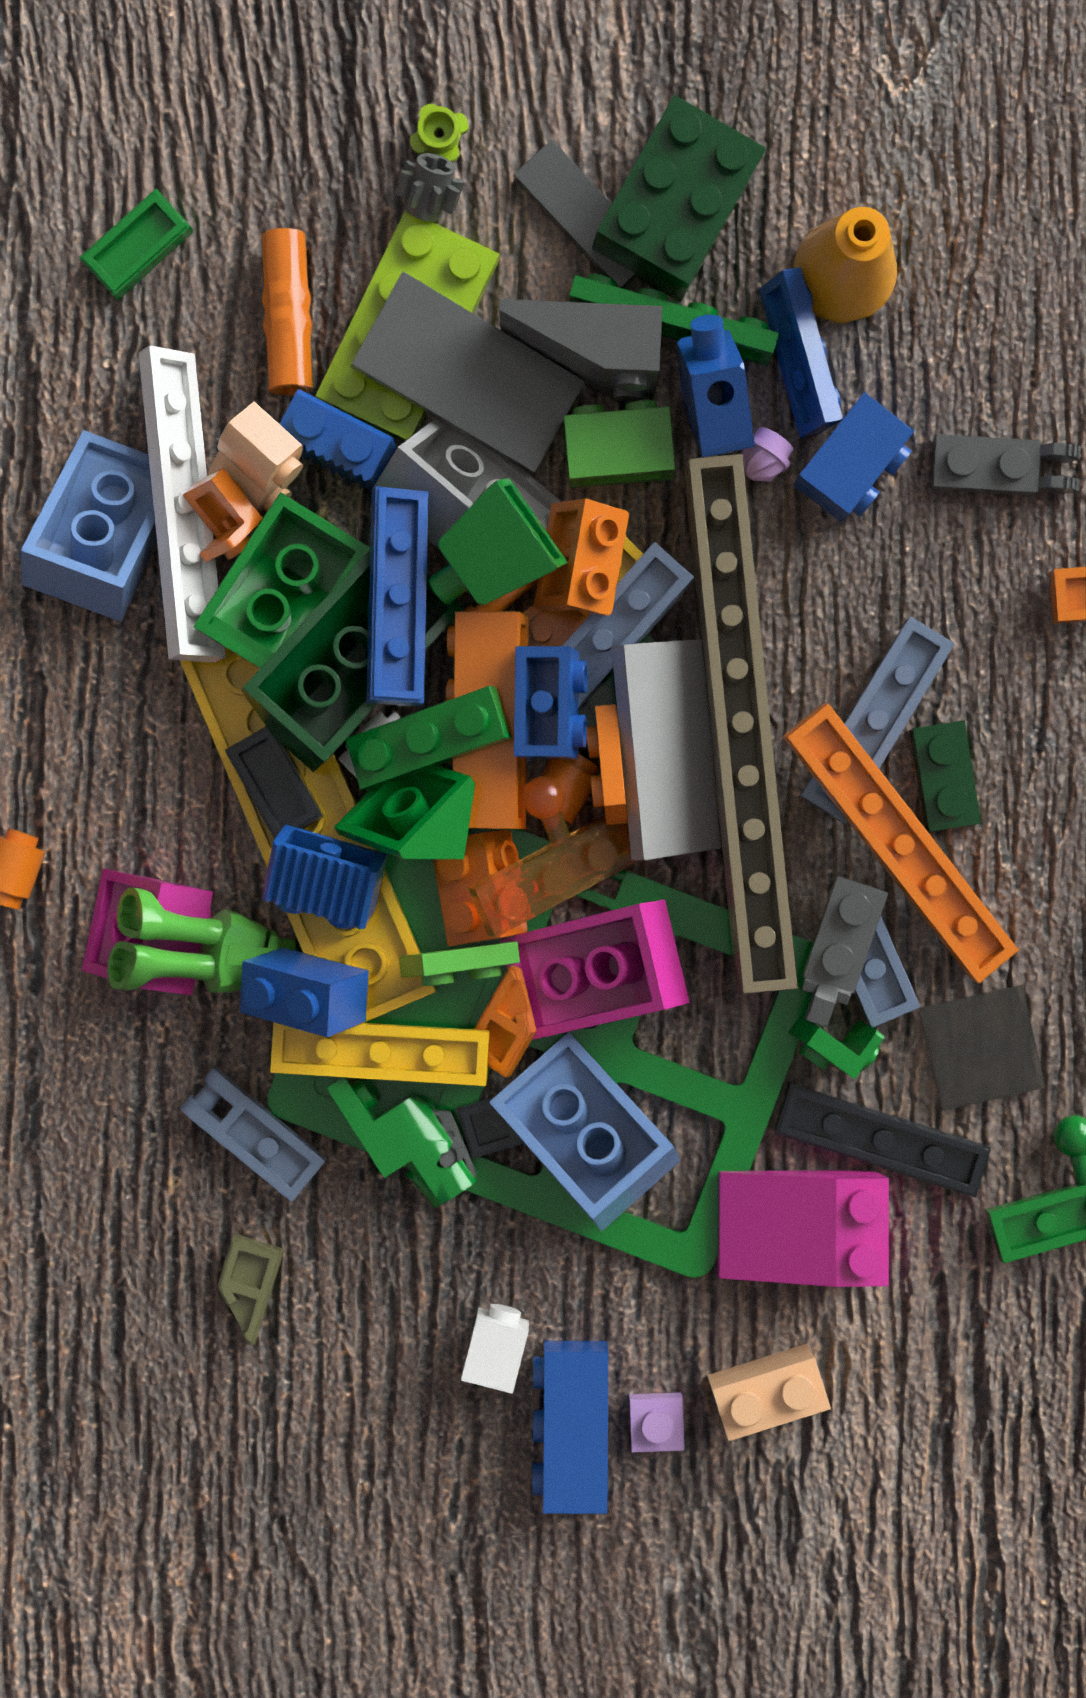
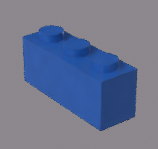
M544 1340V1356H534L533 1389H544V1409H533V1442H543V1463L533 1462L532 1496H543L544 1514H607V1341Z

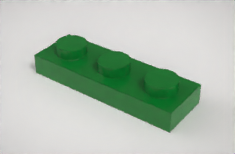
M489 685L348 737L345 740L360 790H370L513 738L497 687Z

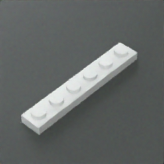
M149 345L139 352L168 658L171 660L214 663L226 658L225 647L193 627L218 589L216 559L205 562L199 554L213 540V533L183 496L196 482L207 477L195 354Z

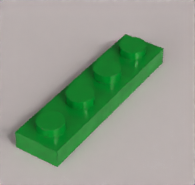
M588 274L587 278L575 275L569 295V302L662 306L661 336L676 341L692 336L690 324L695 318L703 315L718 316L719 313L717 309L703 303L691 302L686 307L668 302V297L657 290L639 288L638 292L619 288L617 287L618 283L614 279L600 274ZM721 317L724 330L730 331L741 358L768 366L779 333L768 330L769 325L756 318L739 317L738 321Z

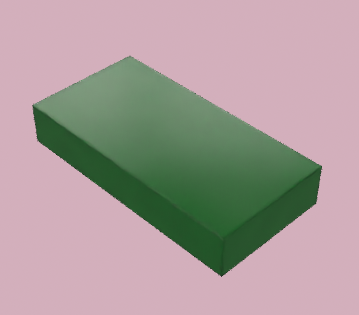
M154 189L83 253L79 259L118 301L194 231L157 189Z

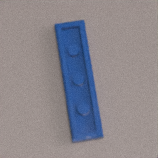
M375 486L372 490L366 703L419 707L424 703L429 491Z

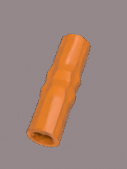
M291 228L267 230L261 235L264 285L262 304L265 312L263 329L267 346L269 392L275 395L294 396L300 389L309 393L313 391L311 332L313 325L309 312L311 297L307 276L306 236L303 231Z

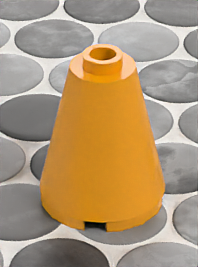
M856 207L818 225L806 235L799 245L792 268L801 267L805 284L812 294V309L816 316L837 324L850 323L851 321L867 318L877 313L890 297L896 283L897 262L888 222L877 210L869 207Z

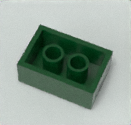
M674 94L598 227L592 250L634 272L635 277L681 303L753 177L766 147Z

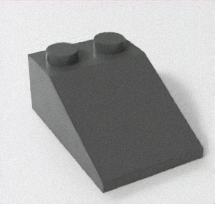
M499 299L500 330L584 380V385L600 394L613 395V400L620 403L644 400V396L654 397L660 370L662 306Z

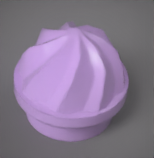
M758 427L753 435L755 447L742 449L741 451L744 472L751 480L771 482L790 466L788 458L793 452V447L776 432L765 427Z

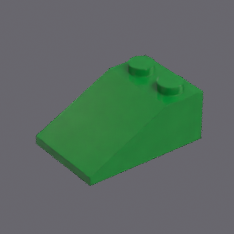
M280 492L193 627L260 669L365 556L370 547Z

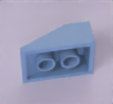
M82 431L21 549L23 586L120 622L122 621L142 580L157 539L148 454L88 431Z
M569 1032L489 1102L601 1232L680 1162L675 1147Z

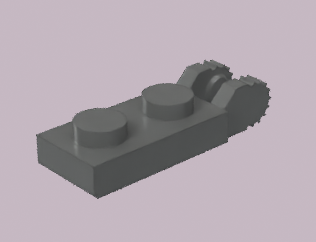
M936 434L933 438L930 490L1034 496L1037 493L1079 492L1078 478L1067 475L1039 477L1040 461H1057L1059 463L1078 461L1081 459V447L1075 444L1064 443L1041 444V440Z

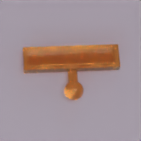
M547 776L532 779L524 788L522 795L523 804L529 814L542 820L551 844L467 887L487 935L496 938L640 861L631 860L628 823L606 825L604 815L570 833L561 812L565 803V792L561 784L554 778Z

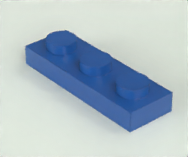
M801 267L785 269L759 288V293L769 329L779 333L775 351L799 437L806 438L819 435L843 420L840 410L841 400L838 390L833 385L826 360V345L818 331L812 309V294L805 284Z

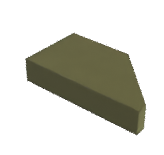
M235 1234L232 1237L217 1288L226 1305H229L246 1343L255 1345L285 1249Z

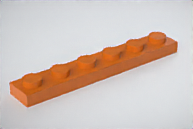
M829 703L821 704L782 736L973 982L978 984L1019 951Z

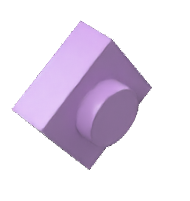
M681 1392L629 1394L632 1452L685 1450L683 1397Z

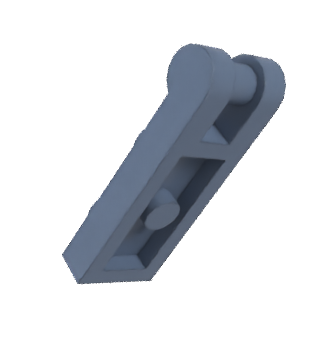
M213 1066L204 1077L206 1082L204 1087L196 1096L189 1095L180 1106V1109L210 1136L288 1200L293 1202L328 1158L243 1090L227 1073ZM222 1097L234 1106L223 1120L212 1110Z

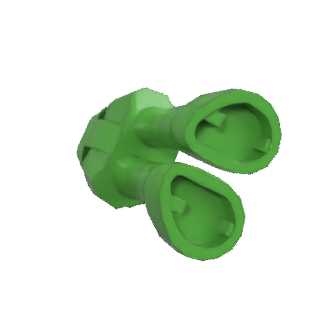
M128 888L122 894L117 907L118 929L123 935L143 940L161 939L202 944L201 954L169 951L138 943L121 941L116 943L110 952L107 973L111 987L116 990H134L154 978L176 977L203 980L209 992H232L241 990L242 961L282 947L296 951V944L293 939L278 937L276 931L268 930L264 925L240 913L223 909L213 918L180 915L165 910L152 892L140 888Z

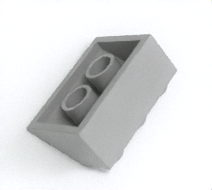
M437 418L398 446L375 486L429 491L427 538L436 547H438L437 542L483 492L497 480L509 478L546 531L551 503L561 502L525 470Z

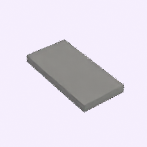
M702 639L611 646L631 860H649L720 849L721 842Z

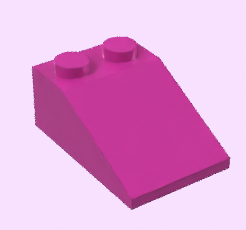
M665 900L635 904L500 939L501 943L518 942L520 963L507 964L506 967L508 969L509 966L516 965L522 969L537 1030L532 1040L690 1003Z
M873 1170L718 1171L717 1277L721 1279L830 1287L888 1286L889 1178Z

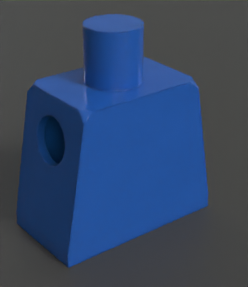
M717 315L699 316L690 324L692 336L681 338L677 342L682 405L701 456L704 458L755 447L743 360L730 331L724 330L723 319Z

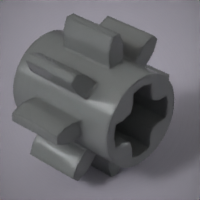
M424 153L417 157L416 164L408 160L405 161L395 194L406 197L404 208L410 215L423 221L433 222L442 218L443 211L451 215L454 214L464 181L453 178L455 166L451 161L440 155Z

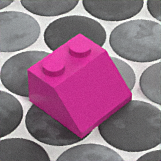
M102 869L81 971L108 979L107 967L110 952L115 944L121 941L138 943L169 951L201 954L202 944L161 939L143 940L123 935L118 929L117 907L126 889L140 888L152 892L167 911L190 917L211 918L213 891L110 869ZM176 977L154 978L139 989L192 995L195 979Z

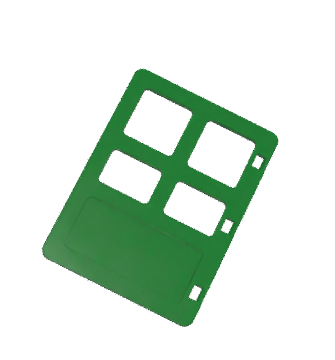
M469 828L468 835L510 830L512 841L517 848L519 856L517 870L521 893L526 900L528 908L526 918L527 932L546 927L556 899L562 893L573 894L611 910L640 903L665 900L674 937L681 936L733 956L728 909L521 829ZM388 854L385 870L421 953L501 943L500 939L502 938L448 947L433 859H402ZM592 872L621 882L615 899L586 889ZM792 935L798 988L777 991L745 1077L739 1084H729L635 1047L632 1037L641 1015L596 1025L593 1028L569 1031L616 1084L626 1083L723 1122L724 1132L685 1229L675 1231L624 1211L601 1232L544 1165L540 1172L528 1174L484 1156L474 1158L472 1161L476 1169L475 1177L477 1179L466 1191L682 1275L696 1278L707 1274L713 1267L718 1254V1171H750L799 1040L789 1034L800 1016L804 1018L812 993L801 990L804 981L802 973L813 942ZM500 965L501 976L470 979L469 970L453 972V983L435 985L437 992L365 1023L474 1030L505 975L507 967L506 965ZM568 1032L531 1040L529 1046L546 1052ZM275 1074L267 1097L268 1106L275 1116L367 1152L326 1089L340 1077ZM364 1079L378 1100L379 1104L373 1107L377 1116L407 1096L414 1094L430 1104L433 1110H449L454 1117L463 1141L465 1135L457 1107L478 1101L484 1086Z

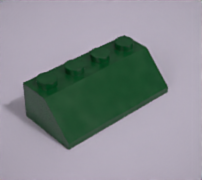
M370 550L241 689L272 736L312 772L327 761L377 705L376 703H366ZM428 574L426 581L425 650L455 618V612H460L463 609L456 600L449 605L445 604L432 589Z

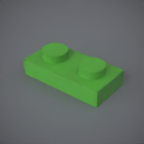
M517 941L398 956L401 978L421 976L422 986L453 983V972L469 970L470 979L501 976L500 965L520 963Z

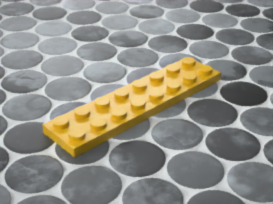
M225 648L226 658L214 663L180 660L268 868L274 838L225 752V749L266 726L241 691L259 668ZM288 750L325 816L304 830L377 851L375 848L338 835L334 829V826L357 804L336 753L334 752L324 764L312 772ZM384 870L376 909L365 929H358L357 927L352 929L338 928L331 925L324 916L316 917L314 913H287L303 953L369 970L366 1022L437 992L435 985L422 986L421 976L401 978L398 956L419 954L421 952L386 870Z

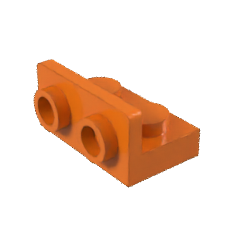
M587 498L551 503L547 533L568 563L538 579L533 607L550 612L582 610L600 616L611 615L629 514L626 510Z

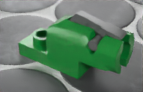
M340 1077L326 1088L384 1178L406 1165L409 1171L404 1174L424 1194L433 1208L448 1202L476 1182L475 1166L454 1117L449 1110H433L430 1104L411 1094L377 1116L373 1107L379 1104L378 1100L363 1078L355 1081L353 1078Z

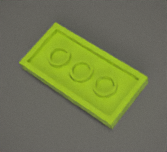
M405 210L315 397L402 442L416 434L427 412L354 370L350 365L402 271L474 314L500 261V254L434 222L417 219Z

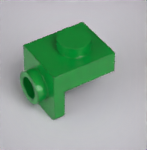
M800 1016L789 1034L804 1044L798 1053L823 1071L826 1070L829 1064H832L853 1079L857 1077L860 1071L867 1069L874 1062L878 1055V1046L884 1039L882 1033L860 1020L855 1022L841 1043L802 1016Z

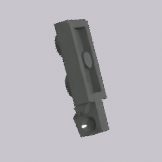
M840 876L835 877L802 973L804 981L801 990L812 993L804 1019L827 1027L836 1002L848 1005L851 993H855L888 892Z

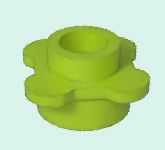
M435 104L424 105L419 111L418 131L410 137L411 148L416 154L420 155L426 152L436 154L453 163L460 155L458 144L461 135L465 134L469 129L468 120L464 114H454L446 107ZM438 129L444 131V136L441 138H437L434 135Z

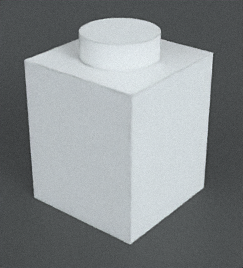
M491 1304L489 1310L478 1307L461 1381L513 1394L529 1332V1320L520 1318L521 1312L519 1310L500 1304Z

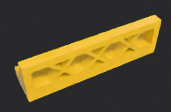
M273 1022L270 1073L486 1086L488 1080L490 1031L361 1023L330 1037H323Z

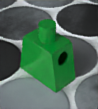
M506 478L491 484L437 542L438 547L449 564L430 577L429 582L436 595L447 605L469 590L476 602L483 606L563 567L568 562L512 481Z

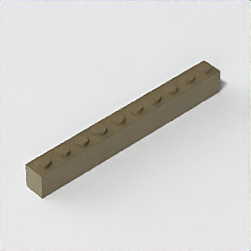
M742 454L694 458L688 460L684 472L693 569L696 579L695 589L700 638L702 639L736 991L737 993L746 994L796 989L798 987Z

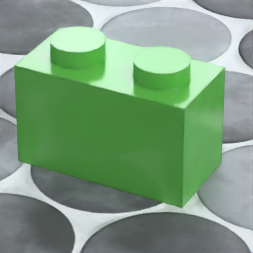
M641 400L626 404V410L605 412V407L602 405H585L573 409L574 415H564L563 428L569 489L672 480L675 472L670 406L657 407L656 401Z

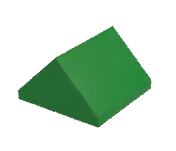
M434 766L371 789L334 826V829L338 835L402 859H464L475 783L471 776L440 766Z

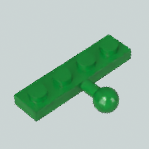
M1078 1115L1064 1117L1056 1124L1053 1132V1139L1057 1149L1070 1157L1077 1183L985 1209L997 1254L1002 1263L1005 1264L1086 1240V1118Z

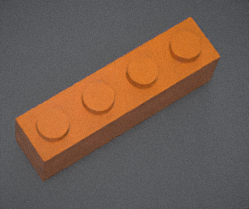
M455 612V625H450L447 631L449 657H455L454 679H448L446 701L489 685L497 687L513 738L447 762L448 764H453V771L471 776L475 783L469 828L526 829L527 759L514 756L515 646H528L529 617L520 612Z

